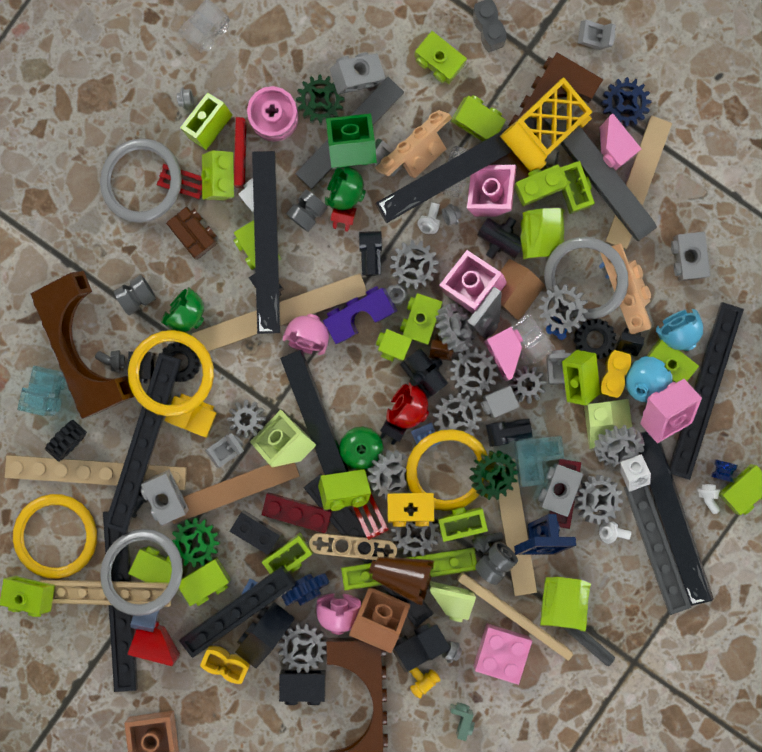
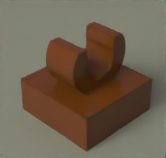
M436 334L431 342L429 358L451 361L454 350H449L448 344H443L439 340L438 334Z

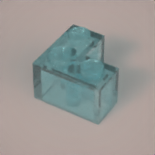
M33 365L28 388L22 387L17 410L42 416H54L56 412H59L61 407L60 392L64 390L66 385L63 372Z
M560 435L514 441L517 470L519 471L518 479L521 487L545 484L542 461L565 459L562 436Z

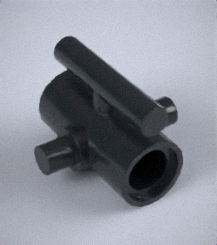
M509 216L506 223L500 225L487 217L477 234L478 237L490 243L486 256L494 259L497 252L503 251L514 259L522 249L521 238L513 233L514 229L512 228L517 222L515 219Z
M422 348L399 364L409 376L410 384L418 386L423 390L428 399L448 384L447 380L439 372V368L443 364L440 358L430 360Z

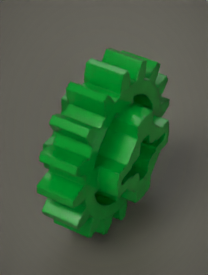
M198 517L194 518L193 523L186 519V526L180 523L177 525L180 531L172 532V535L176 537L172 541L178 548L181 558L185 559V566L189 562H192L193 567H196L198 562L204 566L206 564L205 559L212 561L214 558L211 553L217 554L219 551L215 548V545L220 544L219 540H215L219 532L213 533L214 525L206 526V519L199 523ZM197 527L194 533H185L187 529ZM205 532L208 534L210 542L206 541ZM197 535H199L198 543H200V545H197L192 550L193 542L190 541V539L193 540ZM181 542L184 543L186 552L182 549ZM198 551L207 552L203 556L194 557Z

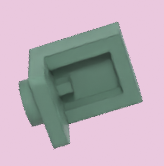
M463 703L451 704L450 713L461 716L456 732L457 739L466 741L467 736H471L474 730L475 722H472L473 711L469 709L470 706Z

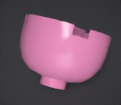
M308 314L307 316L296 317L289 322L283 335V341L289 340L288 345L296 350H303L304 353L312 354L313 351H319L318 355L325 354L328 346L329 331L318 316Z
M335 593L319 597L317 599L316 615L321 626L336 635H341L351 630L361 607L360 599L348 594H343L344 599L334 598Z

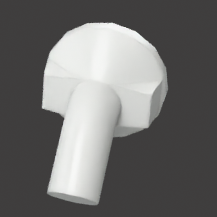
M431 202L428 216L422 215L419 218L417 224L423 233L435 234L438 232L440 220L436 218L440 204Z
M702 484V488L697 489L699 497L704 498L706 505L713 514H717L720 508L714 499H718L720 489H716L714 484Z
M609 521V523L601 524L599 535L604 543L610 544L616 541L617 537L630 540L631 531L620 529L618 524Z

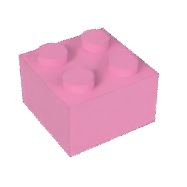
M466 250L439 286L447 297L473 314L493 287L501 291L507 282L500 271Z
M685 379L677 383L672 382L665 390L659 393L654 392L648 397L640 424L659 443L692 424L702 397Z
M486 623L473 665L475 671L519 685L532 644L531 638L527 635Z

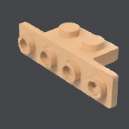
M440 110L432 113L427 121L414 129L413 133L405 141L400 142L392 153L381 160L380 164L375 167L377 172L390 176L403 164L408 174L416 178L446 150L437 132L452 119L451 115Z
M621 243L613 245L611 247L619 253L628 272L627 293L620 304V308L630 334H635L648 330L652 327L645 306L651 302V292L643 282L642 268L639 264L637 265L636 260L628 262ZM600 252L615 292L617 286L615 268L611 261Z

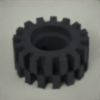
M592 319L584 322L575 332L574 343L576 344V350L596 353L597 360L609 356L615 349L614 345L617 343V340H615L617 335L613 331L614 328L608 322L601 319ZM591 331H598L603 335L604 341L599 348H592L587 343V336Z
M175 342L168 344L167 347L162 349V354L173 357L175 354L183 353L188 358V366L184 370L178 371L175 382H186L198 374L199 366L201 367L200 359L190 347Z
M71 420L51 438L45 450L60 462L78 446L79 442L86 436L87 431L75 420Z

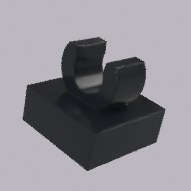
M625 328L616 344V350L638 356L644 345L645 337H641V332L635 335L629 334V329Z
M386 419L380 430L382 432L380 437L384 439L385 435L393 438L391 444L394 445L397 441H401L407 428L397 427Z

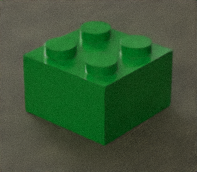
M371 113L326 118L331 168L377 163Z

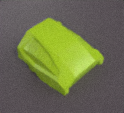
M541 208L523 212L520 236L523 259L549 257L555 248L564 242V209Z
M546 577L541 605L540 626H557L585 632L591 583L572 578Z

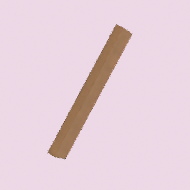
M296 463L271 467L268 464L183 496L189 510L186 515L172 522L173 524L179 523L300 477Z

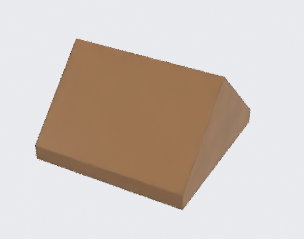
M509 259L500 271L507 282L501 290V309L519 321L542 291L545 284L530 269Z

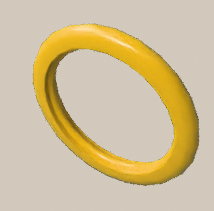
M176 330L160 331L144 339L134 350L128 366V383L137 401L147 410L167 417L180 416L200 406L207 398L214 379L213 362L205 346L194 336ZM173 341L190 347L196 353L202 365L203 376L201 385L192 398L178 405H165L154 401L145 393L139 380V369L144 355L151 348L163 342Z
M449 429L429 434L413 448L408 458L406 480L412 493H426L419 484L417 467L422 454L435 443L447 440L459 441L472 449L479 461L482 460V453L488 456L487 451L481 442L464 431ZM471 488L468 493L454 500L434 498V509L449 511L462 508L473 502L479 494L476 493L477 490Z
M63 494L44 495L29 502L16 518L13 528V545L20 562L28 570L44 578L61 579L79 572L88 564L97 545V528L90 511L73 497ZM50 505H61L74 511L81 518L86 530V543L80 556L74 562L59 568L43 566L36 562L29 555L24 543V530L29 518L37 510Z

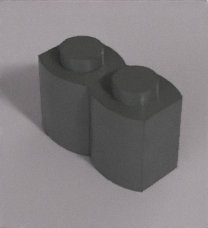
M483 0L476 3L473 9V21L476 28L481 32L483 47L489 53L503 48L506 42V30L501 21L498 20V10L492 0Z

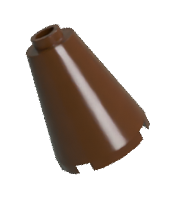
M378 557L377 561L372 560L369 573L373 574V580L412 602L423 605V600H425L430 584V571L434 568V561Z

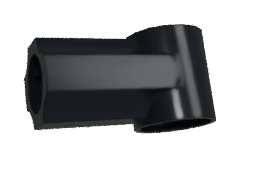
M382 231L359 232L362 276L381 275L380 251H382Z
M530 419L486 424L489 447L533 438Z

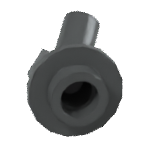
M120 350L111 351L110 356L101 351H98L95 355L97 360L111 366V371L120 372L121 368H125V355H121Z
M502 532L488 535L479 533L474 535L475 538L472 539V543L477 552L482 551L485 554L491 548L489 543L502 541L504 536Z

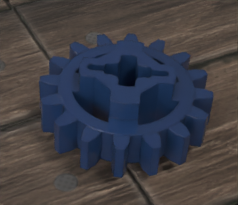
M628 77L624 79L623 83L617 79L615 86L610 84L607 87L610 92L605 91L603 93V97L606 100H603L601 105L607 107L603 114H614L620 123H623L624 128L628 127L629 122L634 127L638 124L637 119L642 122L645 119L643 114H648L650 111L646 107L652 103V100L646 99L650 92H643L642 89L645 85L637 86V79L632 83H629ZM638 96H639V99H640V106L637 104V97H638ZM612 97L615 101V109L612 106ZM628 99L630 103L624 106L622 103ZM620 114H628L630 117H624Z
M310 573L297 580L296 585L281 597L286 606L297 601L301 606L320 596V589L327 586L330 582L325 573L314 578Z

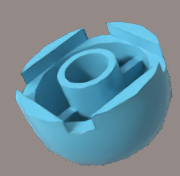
M691 309L693 313H687L686 310H682L665 318L662 321L664 325L661 329L659 326L656 328L660 340H663L669 347L675 350L690 351L695 348L696 343L699 342L703 335V322L698 311Z
M644 356L631 364L625 376V386L635 400L647 403V399L651 394L665 390L672 383V374L670 371H667L664 367L665 364L661 360Z

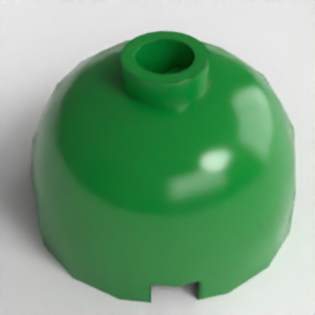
M350 166L343 167L342 169L337 167L327 187V190H331L329 197L325 196V205L343 211L351 209L358 202H362L366 190L363 189L364 181L361 174Z
M188 287L177 295L169 305L171 306L170 313L165 311L161 319V323L171 330L188 332L193 327L197 329L204 321L202 317L204 302L194 290Z
M364 426L354 427L347 431L342 437L339 446L344 463L354 470L373 468L375 465L372 461L376 460L378 462L380 460L379 454L383 455L384 452L383 440L380 435L372 428Z

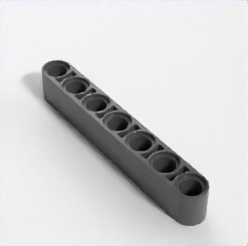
M561 106L557 109V115L567 116V109ZM545 118L544 122L551 131L552 119ZM557 119L556 131L565 132L567 120ZM578 126L560 144L574 162L580 161L584 174L589 178L590 183L636 241H640L657 228L654 220L615 170L604 162V156L583 129Z

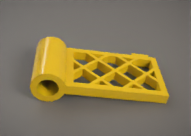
M563 77L525 114L505 130L500 137L529 171L540 170L546 165L545 159L571 132L578 126L583 128L592 119L590 117L592 110ZM562 86L567 92V100L557 99V89ZM544 102L552 103V115L542 114V104ZM557 104H567V116L557 115ZM572 105H578L584 113L580 117H572ZM528 117H537V129H530L524 121ZM542 118L552 119L551 131L542 130ZM557 119L567 120L565 132L556 131ZM541 134L551 135V145L548 148L541 142Z

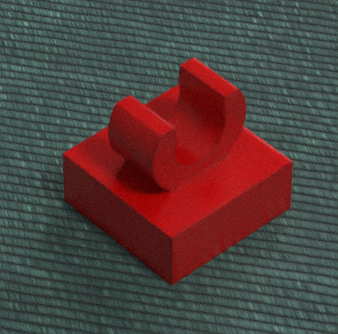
M352 207L349 210L343 211L333 208L330 219L334 221L333 229H336L340 222L345 224V231L348 232L350 225H353L357 208Z

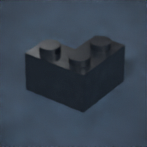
M275 602L269 608L264 607L259 612L257 618L260 620L257 624L253 621L237 641L240 646L235 653L256 669L275 648L295 619V617Z
M427 623L413 630L415 632L413 636L407 638L404 635L399 638L392 651L403 671L409 672L451 648L438 625Z

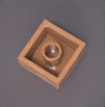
M369 587L349 636L392 653L411 604Z
M174 711L130 716L125 721L128 752H179Z

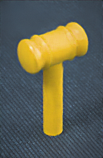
M418 667L409 671L417 680L415 685L410 686L412 693L417 698H422L423 694L425 695L433 686H436V683L440 682L439 675L433 669H430L425 675H423Z

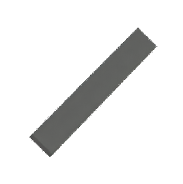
M387 77L350 116L371 113L374 125L404 94V91ZM328 140L295 173L311 190L332 169Z
M648 485L630 492L627 486L624 487L668 614L672 615L691 608Z

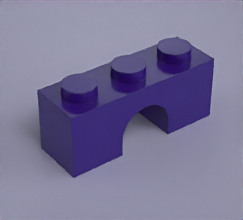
M376 286L365 292L367 296L361 300L356 297L346 303L348 307L340 311L339 308H336L327 313L328 318L323 320L335 344H340L359 333L355 326V317L359 312L365 311L369 313L375 323L398 312L385 288L379 289Z

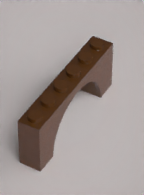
M556 52L553 58L548 57L542 67L546 70L542 78L537 76L531 88L535 89L532 95H526L520 105L523 108L519 116L515 114L508 126L510 127L563 77L582 100L587 103L591 101L603 79ZM562 86L557 89V98L567 97V92ZM513 151L489 164L516 165L515 183L529 177L528 173L531 172Z
M79 271L69 273L30 294L42 321V326L49 338L51 348L54 350L59 362V367L63 372L68 389L75 401L76 409L81 418L84 419L134 398V395L132 394L127 376L120 378L102 377L90 370L76 351L72 336L73 317L80 302L92 292L85 272Z
M354 637L327 638V665L340 666L355 673L367 686L373 702L371 722L363 735L349 746L330 750L329 752H383V748H388V734H383V725H387V711H383L382 702H387V688H382V680H386V666H382L381 658L386 657V651Z

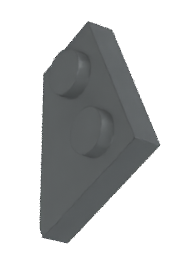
M496 287L492 288L467 321L485 339L495 333L500 322L502 292Z

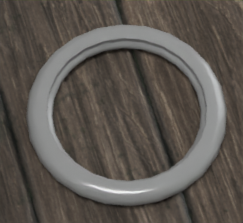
M144 138L129 140L119 145L105 160L100 177L101 193L107 206L118 217L129 222H149L161 217L175 203L181 188V169L174 154L162 143ZM143 149L155 152L164 159L170 171L171 182L167 196L159 205L148 211L139 212L125 208L116 200L111 189V175L114 166L121 157L131 151Z
M576 237L558 245L546 262L544 271L546 289L555 292L556 267L565 254L578 248L597 250L604 254L613 264L617 274V286L612 298L600 307L589 309V312L583 313V316L586 319H598L614 312L625 298L628 288V272L619 253L609 244L591 237ZM561 303L562 307H560V309L566 313V311L569 310L568 305L564 306L563 303ZM579 309L574 310L572 317H577Z
M150 529L128 532L111 545L102 561L100 577L104 595L117 610L128 615L142 616L152 614L167 605L177 593L183 573L182 559L173 541L163 533ZM140 540L152 541L164 548L170 558L172 567L170 582L162 595L149 603L133 604L127 602L117 594L111 580L112 564L118 553L128 544Z

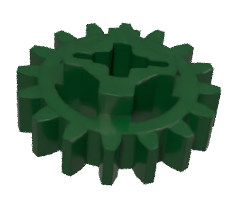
M321 74L318 75V80H314L310 76V83L308 84L303 81L304 89L297 90L301 97H297L296 102L302 103L297 107L298 111H305L302 115L303 118L306 119L310 116V123L312 124L315 120H318L319 124L322 125L323 120L326 118H331L332 116L339 117L336 112L337 110L343 111V106L340 103L345 102V97L338 95L334 82L330 83V76L326 80H322ZM316 86H325L324 88H315ZM307 94L311 98L308 106H306L305 102ZM333 94L336 98L334 106L330 102V98ZM315 95L319 98L324 96L325 103H317ZM317 111L326 112L324 114H316Z
M489 450V456L482 453L481 461L474 460L475 464H477L476 468H470L474 475L469 477L474 482L471 485L472 488L477 490L476 493L481 497L484 496L488 500L491 497L499 500V494L506 497V490L513 491L514 489L511 486L512 482H518L514 478V475L519 473L514 468L517 465L516 462L511 460V456L504 454L500 450L496 453Z

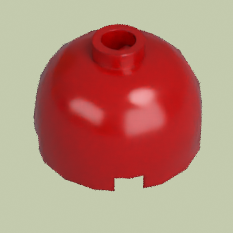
M410 382L409 385L403 384L393 396L391 402H395L392 410L388 408L386 415L387 421L397 427L413 428L427 419L429 414L427 410L428 398L418 386H412Z

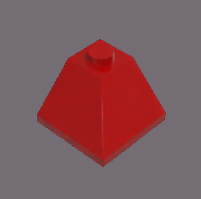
M156 621L153 632L136 630L128 655L173 666L178 660L180 652L165 626L159 625V621Z

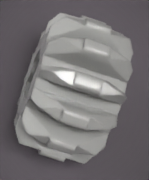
M527 365L523 366V373L519 368L515 369L518 378L513 376L511 380L515 381V384H509L508 386L516 388L513 391L515 396L520 393L518 402H522L526 396V401L530 404L532 402L531 395L538 401L540 397L536 392L538 391L542 394L546 392L544 389L539 388L540 385H546L547 381H539V378L543 377L544 373L540 372L535 375L537 367H533L530 373ZM525 378H528V381L533 383V387H529V391H527L526 387H522V382H526Z
M244 400V408L239 402L235 403L238 411L232 408L229 410L231 414L235 415L234 417L227 418V421L235 422L229 429L233 430L238 427L236 436H240L244 430L245 438H249V430L254 436L258 435L255 427L261 430L264 428L258 421L266 420V417L258 416V414L264 411L263 408L255 411L257 402H253L249 408L248 400ZM244 413H246V415L250 414L252 416V418L249 420L251 423L250 425H247V423H242L241 420L244 418Z

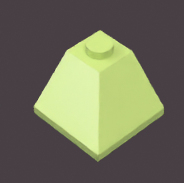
M629 399L584 405L589 449L595 447L594 442L599 440L598 435H605L606 429L612 431L614 426L621 429L623 425H626L627 429L632 427Z
M282 410L250 441L271 467L300 462L316 446L311 438Z
M430 581L429 590L444 613L450 616L449 619L456 622H462L463 619L469 620L476 599L474 592L469 589Z

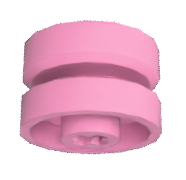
M275 86L264 87L255 92L249 100L247 108L248 120L255 133L262 139L271 142L283 141L291 136L297 128L299 116L296 103L291 94L283 88ZM272 112H276L274 117H270Z

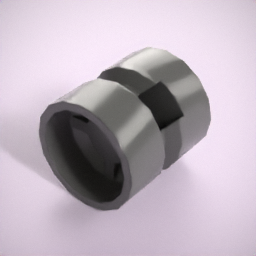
M305 189L298 198L299 203L293 204L286 215L305 231L309 232L316 224L315 218L321 217L328 207L314 194Z
M142 275L132 279L129 286L124 284L114 290L119 304L129 316L140 310L141 304L146 306L156 300L155 294Z
M495 542L488 550L489 555H484L475 565L478 574L493 585H497L506 576V572H509L518 562L515 553L501 542Z

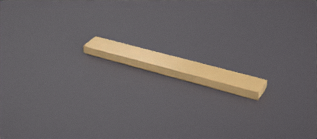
M361 273L281 301L280 326L288 324L296 317L316 314L344 304L356 297L366 296L365 292L367 290ZM257 310L192 333V336L198 339L208 352L257 335Z

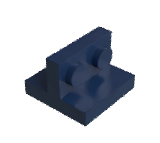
M547 514L528 524L529 540L514 546L515 555H556L577 546L576 537H559L560 525L557 521V515Z

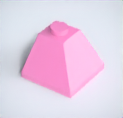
M611 114L600 126L603 160L610 168L613 167L616 171L641 150V147L614 114Z
M488 165L470 176L467 209L474 217H497L512 210L516 165Z
M512 327L484 341L490 355L494 357L493 360L498 365L497 368L504 381L513 378L522 349L520 342L523 339L518 330L513 331Z

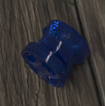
M715 459L714 464L716 468L712 472L711 477L734 482L733 473L737 470L738 465Z

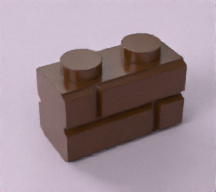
M185 207L167 221L166 224L192 257L198 260L217 245V242L214 240L217 235L209 226L205 228L200 223L203 218L195 208L191 211L188 207Z

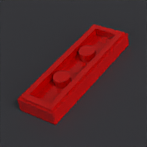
M236 117L234 186L236 188H244L243 186L245 185L247 122L244 117Z

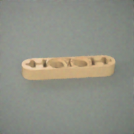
M316 533L309 541L311 551L322 555L370 560L386 557L384 552L377 551L378 556H373L375 550L374 542L379 543L377 548H385V544L390 545V549L394 551L389 553L387 557L395 558L397 554L395 543L386 539L372 538L368 540L367 537ZM318 537H321L323 542L329 543V538H334L332 551H328L329 546H322L320 550L317 549V545H314L313 541H317ZM340 539L348 542L349 547L345 552H339L335 547L336 542ZM361 542H368L370 544L371 550L368 554H361L358 551V545Z

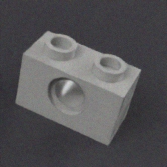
M364 52L349 59V56H344L337 59L336 63L330 68L338 95L376 87L386 79L377 53L369 55L368 52Z
M705 231L674 236V241H671V251L676 256L674 274L676 277L678 276V281L710 277ZM686 251L693 253L694 261L692 263L686 261Z
M505 386L482 396L484 401L480 402L485 415L490 414V417L493 418L520 407L511 386Z
M554 464V467H549L546 474L547 486L545 489H541L538 496L539 506L568 517L583 473L558 464ZM557 483H562L565 487L561 495H555L553 491Z
M170 469L145 480L141 484V493L146 501L149 500L152 506L151 514L155 521H159L160 525L182 517L188 512L187 504ZM158 494H165L168 497V503L159 501Z

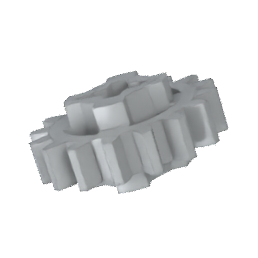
M411 240L410 246L403 242L402 250L395 249L398 255L391 256V260L395 261V264L390 265V269L396 270L392 276H399L398 284H401L403 281L406 282L407 289L410 284L414 285L415 290L418 289V284L420 283L423 287H426V280L431 282L434 280L431 273L437 274L438 270L433 268V266L439 264V261L433 260L436 252L429 253L430 245L423 248V241L415 245L414 240ZM412 250L420 251L425 255H415ZM404 254L406 262L399 268L400 258ZM413 259L414 262L421 261L418 265V270L408 268L411 263L410 260ZM429 262V270L424 275L422 271L423 265ZM412 274L416 277V280L408 279L404 275Z
M564 284L561 290L559 285L554 286L555 292L548 289L546 292L549 296L541 297L545 304L539 306V309L544 310V313L539 316L540 318L546 317L547 320L544 325L551 324V331L559 328L560 334H563L565 328H567L568 332L571 333L573 332V326L578 329L581 327L579 321H586L583 313L589 312V309L584 308L588 300H581L583 292L575 293L577 287L574 286L571 290H568V284ZM564 294L572 296L576 301L572 302L566 299ZM554 298L556 303L552 309H549L550 302ZM561 303L569 307L566 315L564 312H559V308L562 307ZM579 309L577 317L572 321L574 310ZM552 317L560 318L563 324L556 322Z
M450 303L439 309V315L435 318L439 321L436 327L440 329L438 336H441L443 339L442 343H447L448 349H453L455 353L465 351L470 346H473L472 340L475 339V336L472 332L475 329L467 322L470 319L468 312L464 313L463 307H458L457 303Z
M474 348L473 353H470L469 349L465 350L466 355L464 356L459 352L457 354L459 360L451 361L455 368L449 369L450 372H454V376L450 380L457 381L454 388L461 386V393L464 394L468 390L470 396L474 395V391H477L478 395L481 396L482 389L489 392V383L496 384L492 377L498 376L497 372H493V368H496L498 365L491 364L490 362L494 357H485L486 350L479 354L478 348ZM477 357L482 360L479 363H472L468 358ZM462 364L464 375L460 378L459 367ZM469 366L479 369L477 372L479 379L475 376L469 377ZM486 367H488L489 371L487 380H485V378L483 377V372ZM469 381H475L479 386L469 387L465 384Z
M461 393L457 394V398L449 394L448 401L441 398L443 405L435 406L439 412L433 413V416L438 418V421L433 424L435 426L440 425L441 428L438 431L456 430L457 427L464 425L468 427L464 432L474 436L471 430L473 428L479 430L476 421H482V418L477 417V413L481 412V409L474 408L477 402H468L470 399L469 395L462 399ZM453 402H460L457 408L450 409L446 407ZM467 407L471 410L472 420L467 418ZM448 411L456 414L460 411V416L467 422L457 421L455 424L453 422L454 418L448 414ZM442 414L448 418L449 424L447 428L443 424Z
M623 425L621 429L614 426L612 431L606 429V434H599V440L594 442V450L599 462L604 461L606 466L612 463L613 467L624 460L638 456L639 452H644L643 446L645 445L640 431H635L634 427L627 429L626 425Z
M388 450L385 457L379 454L380 460L378 462L376 460L372 461L375 466L368 468L372 475L368 476L367 479L371 482L369 487L377 496L387 500V494L404 493V489L410 490L406 480V466L409 457L405 454H401L396 450L392 453Z
M596 475V478L588 476V482L582 480L581 485L583 487L578 488L579 496L574 498L579 503L574 506L575 509H581L578 515L586 517L585 521L591 523L593 521L594 524L599 525L601 521L609 523L608 517L615 519L616 515L614 512L621 511V508L617 505L623 502L622 499L618 498L622 491L615 489L618 483L611 482L610 477L603 478V475ZM596 485H603L604 487H603V488L600 487V488L598 489V488H595L594 486H596ZM598 510L602 511L601 514H593V512H597Z
M407 508L409 516H413L414 512ZM429 522L431 533L428 540L425 537V530L429 526L420 527L419 532L422 539L419 536L410 535L412 531L409 524L415 529L419 528L415 526V523H406V534L402 538L400 535L401 527L391 528V532L397 534L392 537L393 541H399L396 545L397 549L403 546V554L406 555L408 551H412V557H415L418 551L424 556V549L431 552V543L436 545L438 543L434 536H440V532L435 531L439 524ZM411 542H419L421 546L414 547L408 544Z
M306 622L305 626L301 628L300 623H297L295 630L289 626V634L284 633L282 638L285 641H279L278 644L283 649L278 653L279 655H285L282 663L289 662L288 669L291 670L295 666L297 667V673H300L301 668H305L306 673H308L310 666L314 669L318 668L317 661L323 663L324 658L321 654H327V649L322 647L327 645V640H321L324 633L320 632L317 634V626L309 629V623ZM300 633H306V634H309V635H311V636H310V637H304V636H301ZM291 639L294 647L291 651H288V642ZM300 643L303 646L308 645L306 652L304 650H298ZM315 644L318 645V652L316 656H314V653L312 652V647H314ZM295 659H304L306 662H299Z

